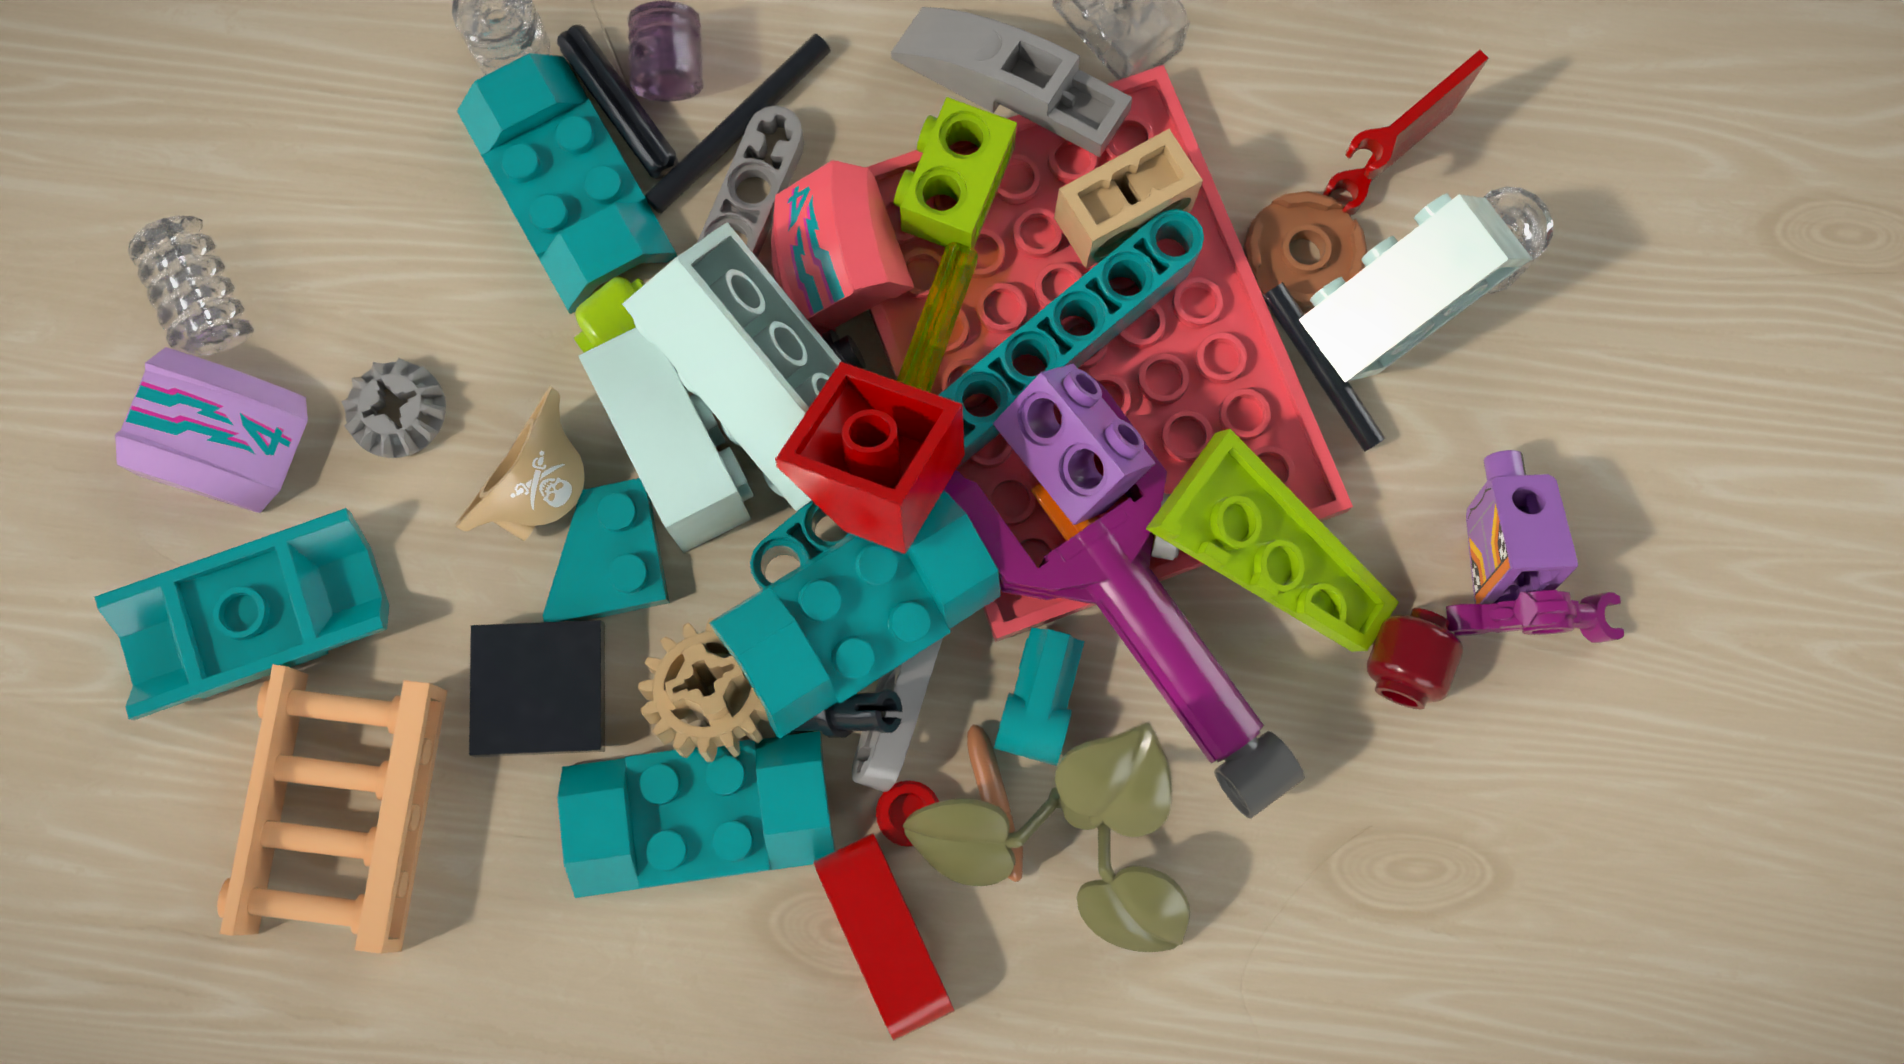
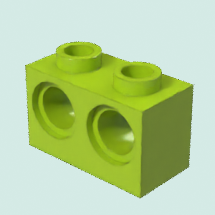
M946 97L938 118L929 115L924 122L917 143V151L923 154L915 172L906 169L898 184L894 205L900 207L901 231L971 256L1014 151L1017 122ZM958 141H968L975 144L979 149L969 155H960L953 152L949 147ZM935 195H947L952 197L957 204L948 210L939 211L929 207L926 201Z

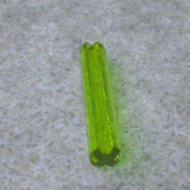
M951 242L946 245L898 375V382L927 392L931 391L977 264L978 253L975 249L957 242Z

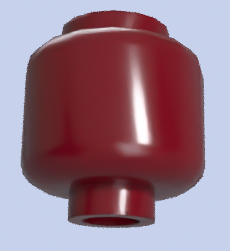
M1421 608L1412 609L1410 616L1395 615L1384 620L1367 661L1368 675L1377 683L1375 692L1391 702L1418 710L1424 709L1427 702L1432 703L1445 699L1463 655L1461 641L1447 630L1450 622L1435 612Z

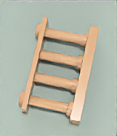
M272 665L270 680H266L261 686L257 700V712L262 721L231 878L225 880L218 897L217 911L219 917L223 918L220 934L231 936L259 934L262 916L349 926L352 933L357 934L355 951L380 954L402 952L447 690L431 683L403 680L401 696L396 695L392 701L305 691L309 674L287 666ZM300 717L388 727L389 733L393 734L389 761H383L381 766L293 756ZM290 782L374 792L377 799L382 800L377 827L373 826L369 832L280 822L287 784ZM275 849L363 859L364 865L370 867L365 894H360L355 900L267 889Z

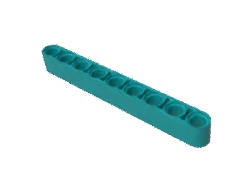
M1178 209L1166 210L1156 215L938 395L961 403L963 407L965 455L956 469L1000 434L993 423L1037 377L1025 376L1019 373L1012 364L1014 359L1028 354L1036 356L1045 365V371L1070 364H1075L1079 368L1190 274L1204 241L1203 228L1197 218L1186 211ZM1161 239L1175 240L1182 245L1185 254L1175 257L1166 255L1159 249L1156 242ZM1117 277L1128 278L1136 283L1139 293L1133 296L1120 295L1111 288L1109 281ZM1068 316H1080L1090 323L1093 331L1084 336H1075L1064 330L1061 321ZM974 394H984L996 402L998 409L987 417H977L970 414L965 409L963 403ZM811 500L756 546L750 559L751 574L760 590L772 584L765 576L767 565L772 559L788 555L797 559L801 566L850 536L851 533H847L844 538L835 542H827L816 536V526L827 514Z

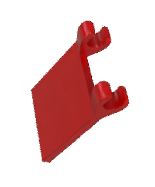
M1478 50L1390 126L1369 129L1358 133L1348 146L1345 155L1350 159L1360 149H1367L1373 154L1364 168L1342 171L1334 175L1328 182L1323 195L1330 196L1336 189L1347 190L1352 195L1353 201L1348 202L1342 211L1350 216L1354 215L1363 204L1368 194L1370 183L1453 113L1489 58L1481 50Z

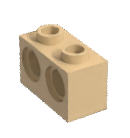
M1167 129L1059 188L1054 219L1087 269L1103 260L1156 215L1173 209L1186 212L1191 211L1203 180L1171 130Z

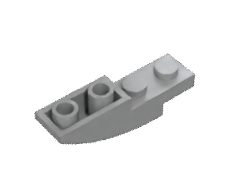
M922 7L891 51V58L990 112L994 113L998 106L1002 105L1098 157L1102 155L1131 110L1133 97L1079 69V55L1020 28L968 12Z

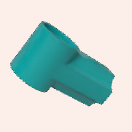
M1031 627L1020 661V671L1014 693L1009 692L994 749L1057 766L1072 712L1067 707L1085 641L1052 629Z

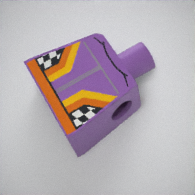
M1505 450L1492 453L1484 458L1487 482L1468 506L1466 512L1475 604H1493L1500 601L1517 600L1521 592L1556 590L1578 567L1577 556L1557 480L1549 474L1526 475L1523 454L1520 451Z

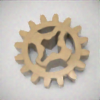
M709 618L705 632L699 634L690 623L684 624V640L678 644L666 636L660 641L667 654L663 659L647 657L645 665L655 675L654 679L638 683V690L647 700H651L640 708L641 713L650 724H656L653 733L664 745L674 740V749L684 758H687L694 751L695 747L698 746L699 753L706 762L714 761L717 747L725 746L733 757L739 756L740 744L738 740L745 735L759 743L763 737L756 725L760 719L769 721L764 706L737 661L709 624L715 618ZM712 653H725L731 656L722 658ZM714 683L715 692L709 696L707 687ZM701 720L709 723L710 727H697L689 725V723Z

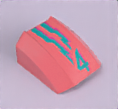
M832 160L775 195L771 236L774 280L821 337L822 334L829 330L836 331L835 328L888 298H896L915 288L875 177L869 168Z

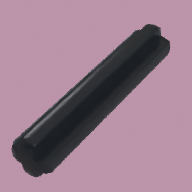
M576 24L567 31L561 32L557 38V44L560 47L561 53L649 175L653 178H661L670 172L678 164L676 152L586 28Z

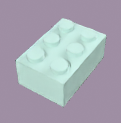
M1447 193L1438 197L1414 217L1419 225L1416 229L1400 241H1397L1394 236L1383 240L1362 257L1361 261L1366 268L1347 282L1342 277H1339L1325 285L1311 297L1310 301L1315 308L1299 320L1344 382L1379 374L1532 259L1486 198L1459 194L1454 199H1451Z
M635 327L578 356L663 525L683 553L751 520L743 502L754 497L731 448L728 447L717 452L715 447L726 441L712 411L698 395L692 394L688 396L690 391L681 382L677 369L656 344L645 339Z

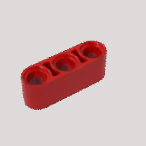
M874 833L813 861L822 886L892 1039L895 1041L954 1012L955 1010Z

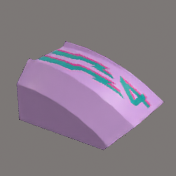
M165 347L145 362V372L122 428L115 434L117 465L139 477L261 513L281 490L308 421L306 397L234 369Z

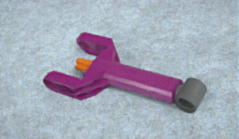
M1094 379L1101 388L1103 400L1117 417L1133 426L1109 392L1100 382ZM1144 440V449L1156 464L1125 493L1128 497L1126 501L1099 519L1095 516L1074 525L1041 483L1032 488V494L1066 540V542L1045 555L1039 568L1034 564L979 485L974 481L964 478L959 471L955 470L944 491L967 513L998 569L1000 590L1005 593L1043 600L1063 598L1097 605L1209 762L1225 760L1223 764L1214 770L1215 777L1226 796L1245 817L1253 818L1304 780V772L1299 762L1277 735L1267 731L1259 738L1256 737L1261 733L1260 730L1264 726L1149 568L1154 534L1146 530V527L1161 508L1167 471Z

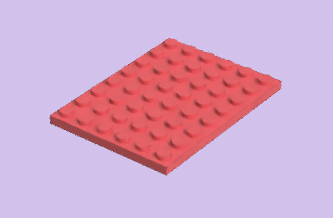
M1164 65L1108 84L1133 98L1130 112L1100 157L1021 115L1007 118L1017 122L1014 151L971 256L901 231L900 207L894 205V197L904 171L907 169L915 172L923 153L914 150L866 167L869 168L875 177L915 287L896 298H888L870 308L869 312L895 380L939 395L1099 263L1097 262L1086 269L1054 219L1059 188L1163 131L1170 129L1203 180L1193 209L1188 212L1197 218L1203 228L1204 241L1202 249L1192 271L1186 279L1078 369L1085 371L1104 386L1165 468L1167 476L1164 493L1171 494L1216 432L1231 429L1321 522L1344 514L1353 507ZM958 141L949 147L953 152L960 155H969L979 149L975 144L968 141ZM935 195L929 198L926 204L935 210L944 211L954 207L957 202L947 195ZM1161 239L1156 242L1159 249L1166 255L1175 257L1185 254L1182 245L1175 240ZM1117 277L1109 281L1111 288L1120 295L1133 296L1139 293L1136 283L1128 278ZM1068 316L1061 321L1064 330L1075 336H1084L1093 331L1090 323L1080 316ZM1029 354L1021 355L1012 362L1014 368L1025 376H1037L1046 369L1039 358ZM974 394L963 403L965 409L977 417H987L998 409L996 402L984 394ZM1054 403V416L1057 422L1061 425V412L1058 406ZM998 434L956 469L964 478L974 481L979 485L1037 568H1039L1045 555L1066 542L1063 535L1031 492L1032 488L1040 484V482L1001 434ZM1094 453L1095 467L1103 476V464L1096 453ZM1124 494L1117 502H1115L1105 513L1097 515L1096 517L1098 519L1101 518L1102 516L1113 510L1115 507L1128 499L1126 494ZM1180 550L1178 557L1174 558V560L1151 557L1149 568L1159 581H1163L1205 564ZM1000 590L1001 596L983 607L995 642L1028 631L1031 627L1036 628L1095 606V604L1063 598L1043 600L1005 593Z

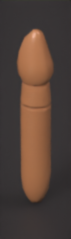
M973 724L967 732V746L981 801L1001 808L1009 819V833L1015 832L1013 816L1010 814L1011 809L994 748L984 729ZM1023 845L1011 848L1015 855V865L1012 873L1007 878L1014 882L1022 879Z

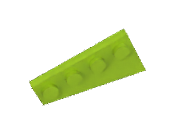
M1231 429L1219 431L1213 435L1146 527V530L1351 652L1369 650L1379 633L1382 623L1391 616L1399 603Z

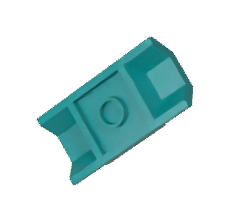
M528 53L473 82L457 113L570 314L575 312L578 306L591 296L597 286L641 263H668L678 257L650 208L646 197L564 56Z
M943 490L906 554L851 534L715 618L709 624L737 661L764 706L769 723L777 737L782 738L834 703L844 702L949 634L952 627L1001 596L999 572L967 513Z
M347 508L94 597L97 609L120 639L133 685L125 706L128 719L137 720L196 698H208L271 675L272 665L291 668L329 654L328 651L387 630L390 607L372 548L352 513Z
M821 732L787 735L782 738H765L759 743L751 739L739 741L740 755L733 757L725 746L717 747V754L713 762H706L699 753L698 747H695L694 751L687 758L680 756L676 750L562 767L557 795L563 863L574 897L581 898L813 865V861L836 851L830 822Z

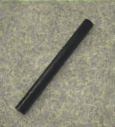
M814 33L644 195L649 205L659 214H662L744 135L755 113L765 107L776 105L831 52L826 41Z

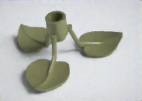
M1149 722L1140 724L1118 735L1088 741L1068 751L1061 758L1056 768V787L1051 789L1048 800L1016 832L1009 833V819L1001 808L985 801L965 798L950 799L922 807L909 815L904 822L903 827L908 840L939 873L963 885L988 886L1006 879L1012 873L1015 865V855L1011 848L1024 845L1055 809L1061 808L1065 819L1072 826L1082 830L1098 829V871L1103 880L1084 883L1080 886L1077 894L1078 910L1086 925L1103 940L1132 951L1159 952L1171 950L1183 944L1190 918V906L1185 893L1177 882L1167 874L1148 867L1131 866L1115 874L1111 866V829L1123 836L1141 837L1159 829L1166 821L1170 812L1172 782L1169 765L1160 741Z

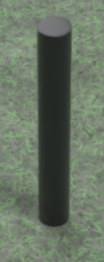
M1282 282L1263 295L1265 302L1363 451L1371 449L1386 439L1350 383L1344 382L1299 319L1305 315L1285 284Z

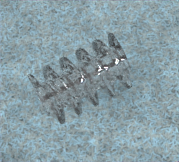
M179 215L163 218L143 227L130 241L128 254L133 263L138 267L139 279L148 288L147 297L153 307L157 309L158 322L167 331L166 340L172 349L193 356L213 355L230 350L248 340L252 336L254 329L248 320L238 319L242 316L244 307L239 299L230 297L235 287L230 278L221 276L225 265L220 257L212 255L216 247L213 239L209 235L199 233L203 228V220L194 216Z

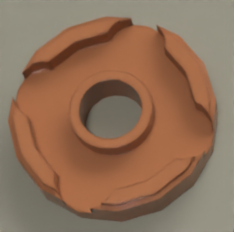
M1306 191L1284 194L1273 200L1270 205L1263 208L1257 214L1247 230L1243 251L1262 295L1283 282L1302 312L1308 313L1315 308L1310 301L1311 297L1321 288L1339 277H1342L1347 282L1364 269L1365 265L1361 261L1362 257L1367 253L1364 230L1356 218L1353 221L1348 213L1342 211L1345 206L1332 197ZM1298 239L1311 241L1320 252V261L1311 265L1297 262L1289 251V244Z

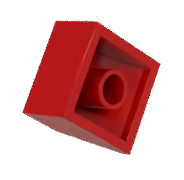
M840 362L775 458L776 465L782 473L845 532L906 554L965 455L963 407L961 403Z

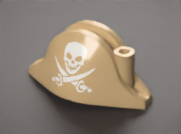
M552 386L548 387L507 455L455 523L457 528L463 531H470L477 526L494 522L525 541L536 525H545L557 521L576 505L583 490L585 480L584 466L579 453L563 431L559 410L560 394Z

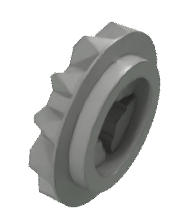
M398 358L396 362L384 364L373 362L372 368L364 375L352 378L353 387L346 400L341 401L345 409L347 423L344 427L354 440L368 452L386 458L409 456L425 448L439 433L446 412L445 396L434 376L423 366L420 367L401 358ZM387 388L400 400L409 398L408 402L400 407L402 417L399 420L402 428L387 415H378L377 411L382 410L386 406L384 399L386 393L384 390Z

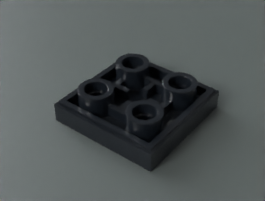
M601 620L471 625L469 756L493 757L605 752L604 622Z

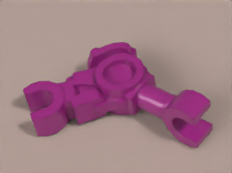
M1543 590L1521 592L1517 600L1500 601L1493 604L1446 606L1447 620L1450 622L1448 631L1454 632L1455 636L1522 631L1523 634L1547 635L1570 632L1574 628H1579L1583 636L1592 643L1619 640L1624 637V629L1612 628L1605 618L1607 606L1621 604L1620 596L1614 592L1586 596L1581 599L1580 603L1577 600H1571L1569 592Z

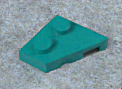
M637 478L583 489L575 508L545 605L543 621H587L669 604L652 503L641 479Z

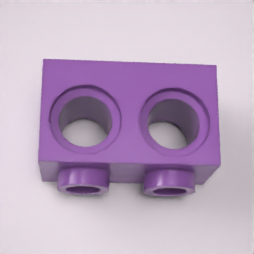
M1075 364L1040 372L993 423L1074 525L1105 513L1156 464L1144 449V442L1138 431L1129 423L1117 417L1103 400L1102 391L1098 383L1088 373L1078 369ZM1054 403L1058 406L1061 412V425L1057 422L1054 416ZM1094 453L1102 461L1104 468L1103 476L1095 467Z

